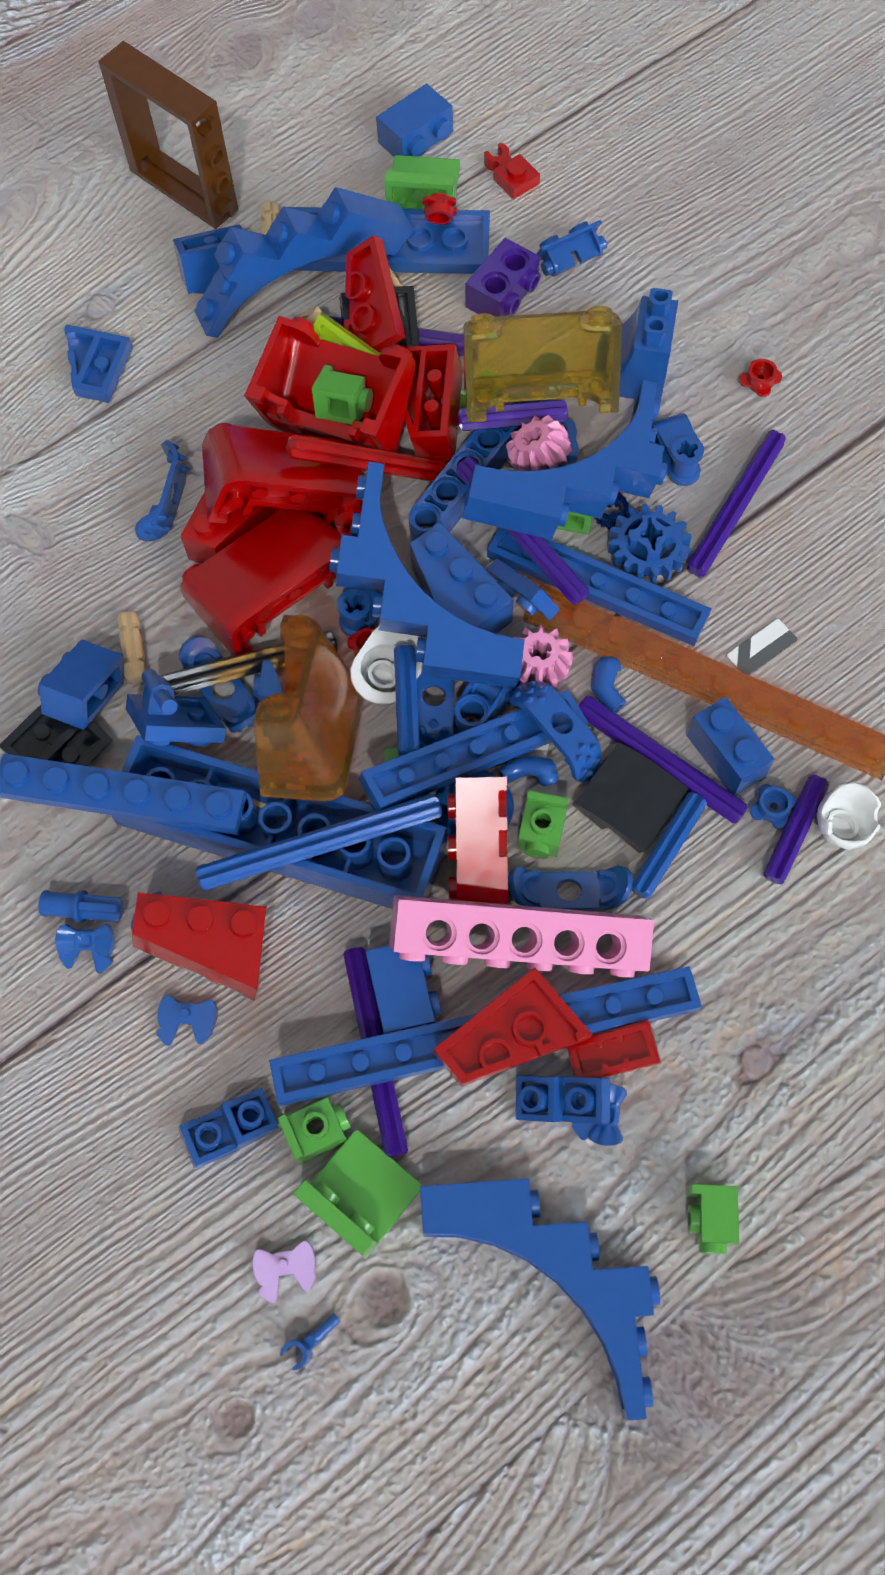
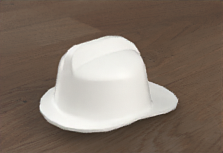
M378 626L369 636L350 668L351 682L355 690L364 699L375 704H391L396 702L394 648L398 645H412L416 653L418 638L425 639V637L378 631ZM416 662V678L421 674V662Z

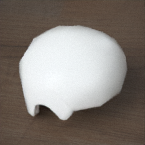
M856 782L839 784L822 799L818 807L817 821L820 833L823 834V837L836 847L851 850L865 846L881 827L877 818L878 810L881 807L879 798L865 785Z

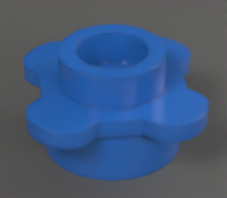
M770 784L760 786L758 789V801L750 808L751 817L755 820L763 819L772 823L775 829L785 828L789 820L787 816L797 803L796 797L781 787ZM770 804H775L777 809H771Z

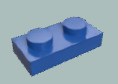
M498 558L487 568L490 574L497 580V583L512 598L514 596L517 597L515 602L532 617L538 612L550 621L560 610L540 587Z

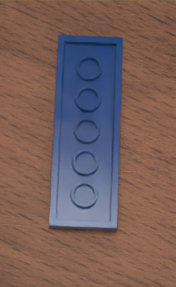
M322 207L287 208L318 215ZM403 209L414 230L396 256L386 254L390 269L396 273L474 274L489 256L490 210H457V214L453 216V220L450 223L438 225L430 223L425 219L423 209ZM347 254L313 261L292 271L346 272Z

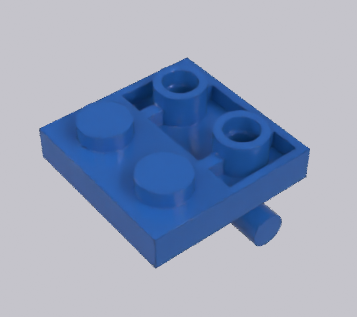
M147 669L142 673V680L145 684L143 695L127 694L125 709L144 741L159 746L169 745L171 742H187L201 747L208 746L210 743H224L226 727L206 698L174 696V691L167 680L159 676L153 669Z

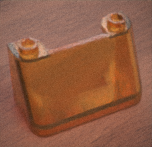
M283 615L280 625V637L284 642L287 680L285 694H273L262 700L257 707L253 720L260 796L332 801L342 796L347 788L363 709V697L355 690L351 682L349 669L319 623L306 615Z

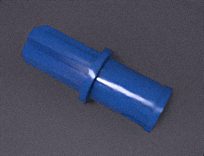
M44 890L40 895L38 903L41 916L74 918L76 923H83L85 920L118 922L124 914V904L121 898L88 895L86 890H79L76 894Z

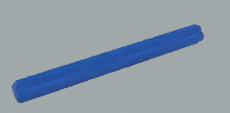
M436 794L423 796L200 865L196 868L197 880L203 890L215 888L440 818L442 816V808Z

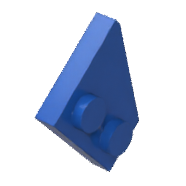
M66 324L64 330L68 341V360L71 366V383L75 395L109 403L133 347L130 338Z

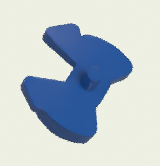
M68 924L59 926L56 932L55 946L60 960L67 969L74 966L80 951L83 950L92 951L96 972L99 974L113 964V959L109 955L113 952L115 938L110 924H104L96 930H76Z
M165 995L158 1008V1023L162 1028L157 1031V1036L166 1046H171L179 1025L187 1024L192 1026L197 1043L204 1044L213 1034L212 1030L217 1022L218 1012L216 1003L212 1000H206L198 1005L184 1002L179 1003L172 996Z
M610 1084V1123L574 1122L572 1124V1128L581 1140H586L589 1137V1140L604 1146L617 1145L623 1142V1135L618 1127L620 1116L619 1106L627 1096L625 1088Z

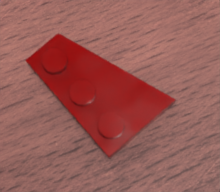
M373 235L347 252L345 297L349 299V319L344 320V328L380 353L383 348L391 347L406 337L382 239Z
M533 968L435 1047L433 1053L456 1082L463 1087L590 1039L592 1033L539 971Z

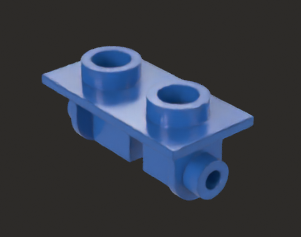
M599 220L590 225L587 221L574 226L568 235L562 238L554 235L540 243L537 255L540 256L539 261L543 260L541 269L544 275L555 277L575 267L576 263L571 255L575 253L580 264L602 255L603 250L607 248V243L602 235L598 237L596 233L602 221Z

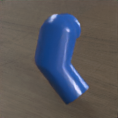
M604 656L597 660L593 666L590 687L603 705L617 713L627 703L614 688L617 672L621 671V663L615 657Z
M526 754L497 767L499 776L507 777V784L524 776L532 775L537 776L538 783L545 787L556 783L559 778L555 770L557 765L552 759Z

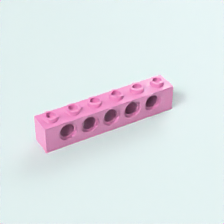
M394 895L389 947L393 952L400 953L399 959L407 961H425V955L442 956V962L466 965L468 964V958L485 959L484 965L497 968H510V962L517 961L527 962L526 968L531 970L536 968L538 971H552V965L556 964L568 965V971L572 973L594 974V967L610 969V975L631 978L635 977V971L649 972L654 920L642 915ZM435 920L445 921L447 927L445 936L439 941L427 940L426 929L428 925ZM477 924H486L489 931L487 939L478 945L471 944L469 941L470 930ZM520 927H528L530 931L528 943L521 948H514L512 945L513 933ZM569 930L571 934L570 945L563 951H556L554 947L555 937L561 931ZM604 934H610L612 937L610 950L604 954H598L596 950L598 939Z

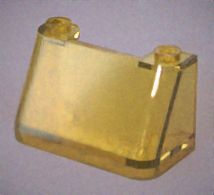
M594 306L588 311L499 317H494L487 313L473 315L471 320L467 321L463 326L464 399L467 421H487V411L496 406V412L504 411V402L577 398L579 406H586V399L594 401L599 405L600 414L618 413L622 323L620 317L607 306Z

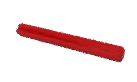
M298 435L290 436L285 446V451L291 459L367 471L368 462L384 464L383 474L433 482L447 465L444 461Z

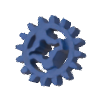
M643 504L642 511L639 513L632 507L628 508L627 518L619 515L616 519L615 527L610 529L608 553L614 554L613 566L623 564L624 572L629 574L633 572L636 574V577L641 579L644 576H649L653 584H656L658 575H662L667 581L670 580L673 570L681 572L684 561L688 560L691 534L685 533L687 523L685 521L676 523L677 513L675 511L670 512L668 515L662 514V505H658L655 512L650 511L647 504Z

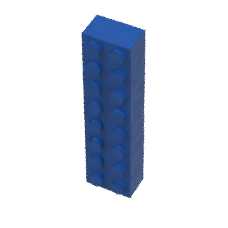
M137 735L121 772L244 790L247 797L238 835L112 816L117 825L226 858L375 812L373 805L173 745H154L144 741L142 736ZM252 799L266 805L263 808L254 806ZM427 821L269 871L393 909L394 895L429 898L447 846V827Z

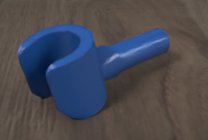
M333 1313L312 1333H309L304 1338H296L284 1344L281 1348L280 1356L286 1354L293 1346H298L302 1351V1360L291 1370L302 1368L312 1359V1349L341 1321Z

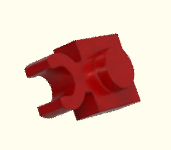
M498 144L497 157L492 156L488 151L484 152L485 167L493 171V180L513 200L540 184V173L521 154L511 158L509 156V148L505 144Z

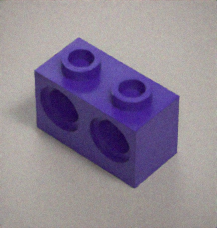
M504 238L465 283V307L500 326L508 315L512 316L516 313L524 296L536 289L541 278L539 273L540 256Z

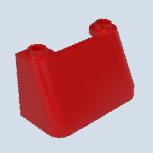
M278 316L244 394V397L263 420L272 427L286 433L335 438L346 442L348 445L396 453L416 369V362L412 353L402 346L392 345L391 348H383L379 356L321 340L313 330V324L304 318L294 317L292 320ZM325 365L332 366V370L335 372L364 377L365 388L372 389V406L368 412H364L360 422L353 421L351 425L316 418L312 386Z
M219 423L208 430L202 443L207 522L226 524L230 512L242 509V515L250 516L254 505L322 513V519L328 524L333 522L334 528L342 535L351 536L353 513L362 512L363 500L356 499L358 477L363 474L361 470L291 459L285 451L288 438L292 435L347 444L335 438H321L236 426L230 423Z
M276 508L274 514L202 564H195L189 567L182 575L183 580L180 585L182 595L232 656L253 651L248 643L255 633L260 637L266 634L265 625L322 584L327 590L333 586V579H336L337 573L329 572L332 548H340L342 534L315 512Z

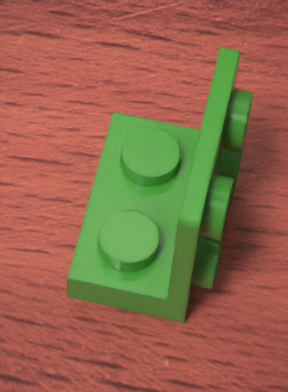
M395 155L392 171L386 170L385 173L386 201L400 204L402 209H423L425 205L422 204V198L435 193H444L456 199L460 160Z
M356 1130L311 1184L304 1180L293 1195L367 1259L420 1193V1186L422 1185L371 1140Z

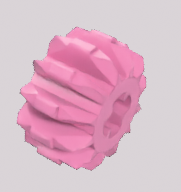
M549 415L541 420L534 416L528 424L521 422L522 428L519 431L511 432L512 440L506 444L510 464L515 471H541L567 464L566 456L572 452L568 433L565 427L560 425L559 421L553 420Z
M540 624L537 627L536 633H532L525 627L522 630L521 638L513 636V638L525 639L520 685L531 681H541L555 689L557 687V679L565 680L568 677L569 669L567 667L572 665L573 655L571 652H568L570 645L568 639H558L559 632L557 628L547 634L544 633V627Z

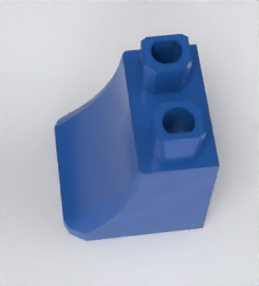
M650 289L649 297L642 296L635 312L623 324L600 336L591 384L596 392L602 395L634 399L644 379L657 383L655 399H662L678 307V300H672L673 292L671 290Z

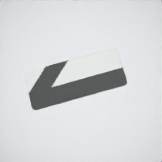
M776 619L729 652L727 657L744 676H749L794 644L798 639L780 619Z

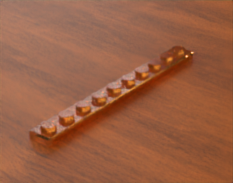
M540 584L539 587L560 610L550 621L538 612L533 617L527 612L523 613L524 622L536 627L542 624L544 630L549 633L557 628L560 638L568 639L569 642L603 657H615L621 665L712 705L727 697L744 720L879 780H882L885 776V735L584 602L573 605L561 592L543 584Z

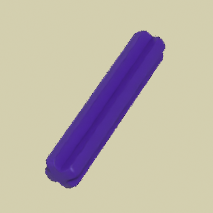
M564 400L461 408L458 410V426L461 431L522 426L521 422L524 424L530 423L534 416L541 420L547 415L553 420L559 421V423H564L567 421L568 408Z
M812 774L806 780L797 803L764 870L763 875L767 880L775 884H783L818 811V807L829 787V782L825 778Z

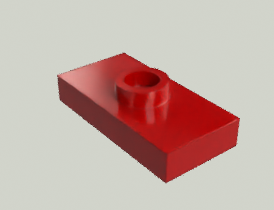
M650 1020L596 1033L590 1039L567 1047L574 1077L608 1078L662 1064Z

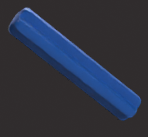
M398 645L394 648L399 757L420 749L415 648L412 645Z
M694 792L686 795L634 879L632 891L644 899H649L703 813L707 805L704 797Z

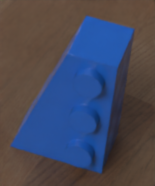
M440 522L410 543L411 566L420 588L437 604L457 618L495 634L512 623L514 599Z

